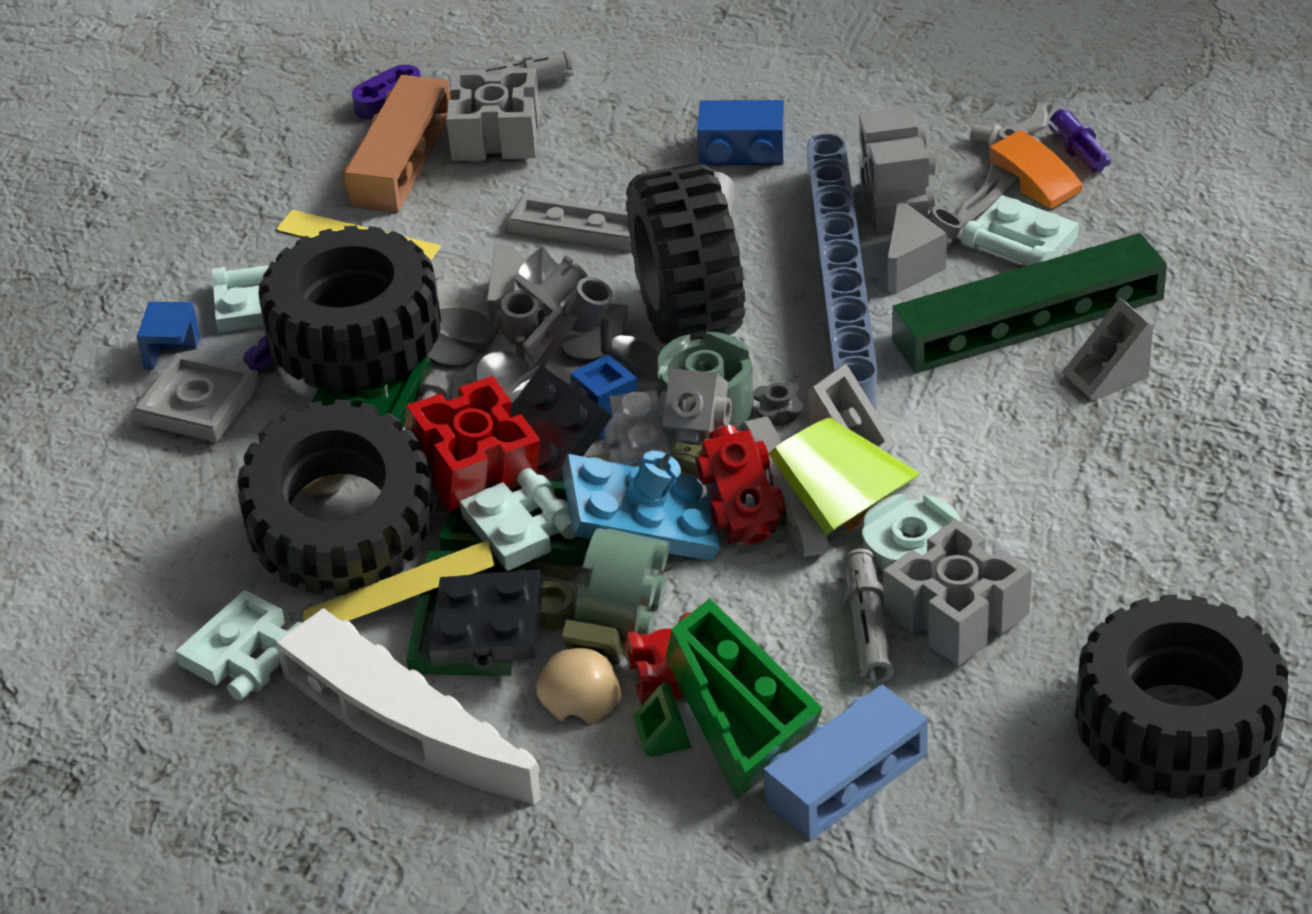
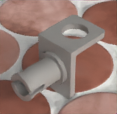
M568 256L563 258V261L540 285H533L519 273L514 278L520 290L528 291L536 296L539 308L548 315L547 319L523 344L527 356L534 363L538 362L566 320L565 312L560 304L576 288L578 282L588 276L579 264L575 263L573 265V259ZM550 331L546 339L541 344H539L543 336Z

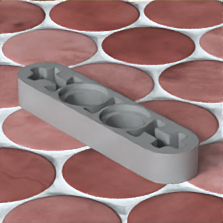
M767 416L742 423V431L750 429L754 442L763 440L768 453L782 443ZM769 456L770 469L764 470L769 486L777 484L781 489L785 503V513L779 514L780 521L798 556L801 559L825 554L828 550L827 536Z

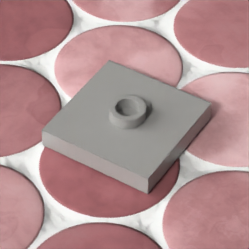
M177 353L133 408L134 422L218 442L260 385L258 371Z

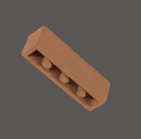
M401 75L393 90L388 91L385 104L379 114L374 115L365 138L360 139L357 152L351 162L347 163L343 169L342 185L348 190L350 207L396 213L400 211L447 125L446 119L450 100L448 80Z

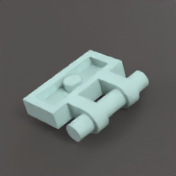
M529 468L522 470L518 474L517 482L522 489L512 493L503 482L459 501L463 518L483 542H489L492 554L506 571L551 552L549 537L561 533L566 539L576 537L573 535L568 503L563 499H557L554 495L555 489L546 477L537 475ZM538 508L543 512L535 517H532L529 513Z
M244 590L175 651L178 665L215 686L231 673L236 678L228 684L227 690L235 700L242 701L251 691L259 692L270 682V674L281 665L276 641L302 623H295L288 631L281 629L285 624L282 609ZM261 645L268 648L257 659L250 657Z

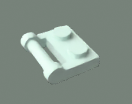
M1001 195L976 222L969 221L962 232L961 244L974 250L981 247L1028 266L1061 256L1078 238L1079 223L1022 203L1017 199Z
M269 265L226 271L225 267L212 269L215 319L218 334L264 327L258 295L259 286L242 287L260 284Z

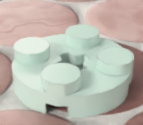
M907 494L889 496L874 504L867 511L862 530V549L870 550L876 559L875 566L884 570L912 549L921 555L927 552V539L954 519L960 521V516L952 506L934 496L923 495V502L917 500L907 501ZM903 533H907L912 536L921 534V536L916 538H908L903 536Z

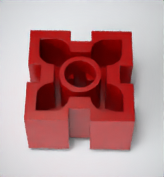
M494 376L459 387L458 398L449 401L440 393L406 405L405 429L412 431L419 441L420 451L425 453L428 469L432 471L431 486L449 511L460 508L459 501L485 490L486 487L496 486L503 482L509 490L520 486L517 482V476L524 469L529 468L537 473L540 439L522 414L510 418L512 401Z

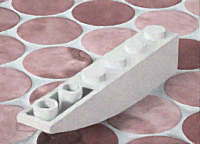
M323 608L276 641L283 677L351 729L408 761L468 786L531 805H535L541 800L538 776L539 766L527 750L523 748L516 749L501 738L491 724L485 721L479 722L464 711L455 698L450 695L444 696L428 685L425 678L418 671L413 669L409 671L395 661L388 650L382 645H373L362 637L349 621H340Z

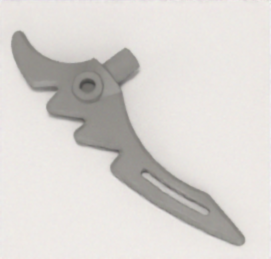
M1037 102L1034 104L1031 115L1018 124L1002 127L996 124L994 128L973 125L970 132V141L988 144L989 149L990 146L1019 130L1027 134L1043 130L1047 123V109L1042 103ZM991 162L986 181L975 194L961 203L956 214L962 221L963 226L994 203L1016 180V176ZM994 185H997L981 202L975 205Z

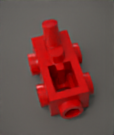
M733 425L717 428L708 435L709 440L703 441L700 456L695 457L699 480L702 485L709 484L714 500L710 501V512L714 526L717 530L724 529L728 544L743 541L745 545H753L770 538L772 533L776 532L780 520L779 514L785 513V503L780 487L777 484L769 486L764 470L770 469L767 447L763 440L754 442L750 429L738 432L737 427ZM747 494L754 497L756 506L747 507L742 504V502H745Z

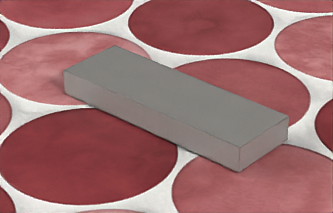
M522 195L507 220L508 233L631 252L630 235L627 227L628 215L624 210Z

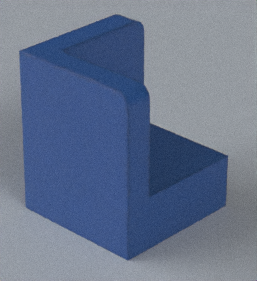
M148 302L136 336L144 369L154 370L161 348H197L200 333L193 302Z
M609 354L570 372L571 384L574 382L580 388L587 391L589 399L613 416L599 434L601 439L638 421L637 377Z

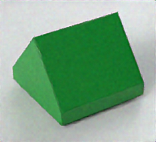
M663 682L633 715L645 755L650 757L692 748L670 684Z

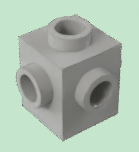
M670 369L667 392L663 391L658 402L659 420H662V427L676 435V442L701 446L705 438L709 439L708 435L713 430L729 425L732 404L731 399L727 398L728 382L718 373Z

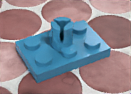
M652 450L646 452L640 462V467L608 462L595 457L587 458L572 454L567 455L561 469L574 536L592 539L597 528L614 529L668 541L670 543L669 554L712 562L720 549L716 528L711 517L706 485H702L699 479L687 475L679 476L681 467L672 456L664 470H660L659 466L666 454L661 451Z

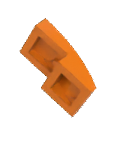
M1022 130L989 147L990 162L1020 178V192L1050 209L1082 192V183L1070 168L1044 144Z

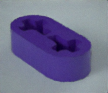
M398 65L360 83L352 90L354 113L362 119H373L375 114H379L385 104L388 91L393 90L400 76L421 77L420 70L412 65Z

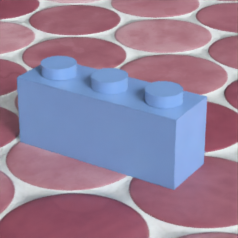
M880 685L865 697L855 699L848 706L847 710L827 724L817 726L806 739L788 752L780 753L770 761L768 766L763 769L765 805L808 841L813 840L927 756L928 719L884 685Z

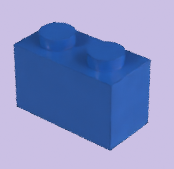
M700 100L697 124L699 163L703 165H784V100Z

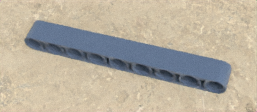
M817 134L807 142V181L830 371L832 373L841 365L847 364L876 410L877 364L846 143L842 137L836 134Z

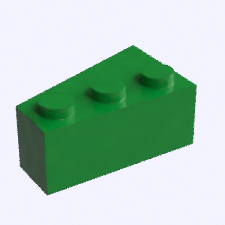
M711 598L671 629L665 659L738 800L764 778L763 769L768 766L775 756L788 752L808 737L812 730L817 727L823 707Z

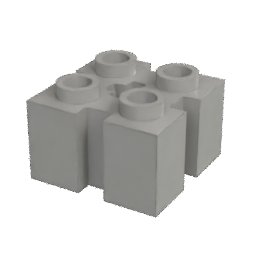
M536 68L502 69V75H486V69L452 71L451 100L448 103L446 119L452 161L478 162L485 160L488 153H501L502 159L513 161L536 158V128H538L540 112Z
M911 107L859 113V143L861 146L859 184L865 202L869 204V215L876 235L891 234L898 203H907L924 217H927L928 211L935 207L934 190L932 184H929V175H935L936 172L934 152L932 148L926 149L923 123H916Z
M954 519L927 539V552L921 555L912 549L883 570V613L912 634L917 631H927L928 645L955 665L960 666L987 646L988 631H997L1003 634L1030 613L1032 569L1002 549L993 555L985 551L986 539L959 520Z

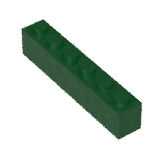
M1141 233L892 305V342L914 373H920L1103 318L1119 298L1128 303L1132 308L1163 300L1167 263Z

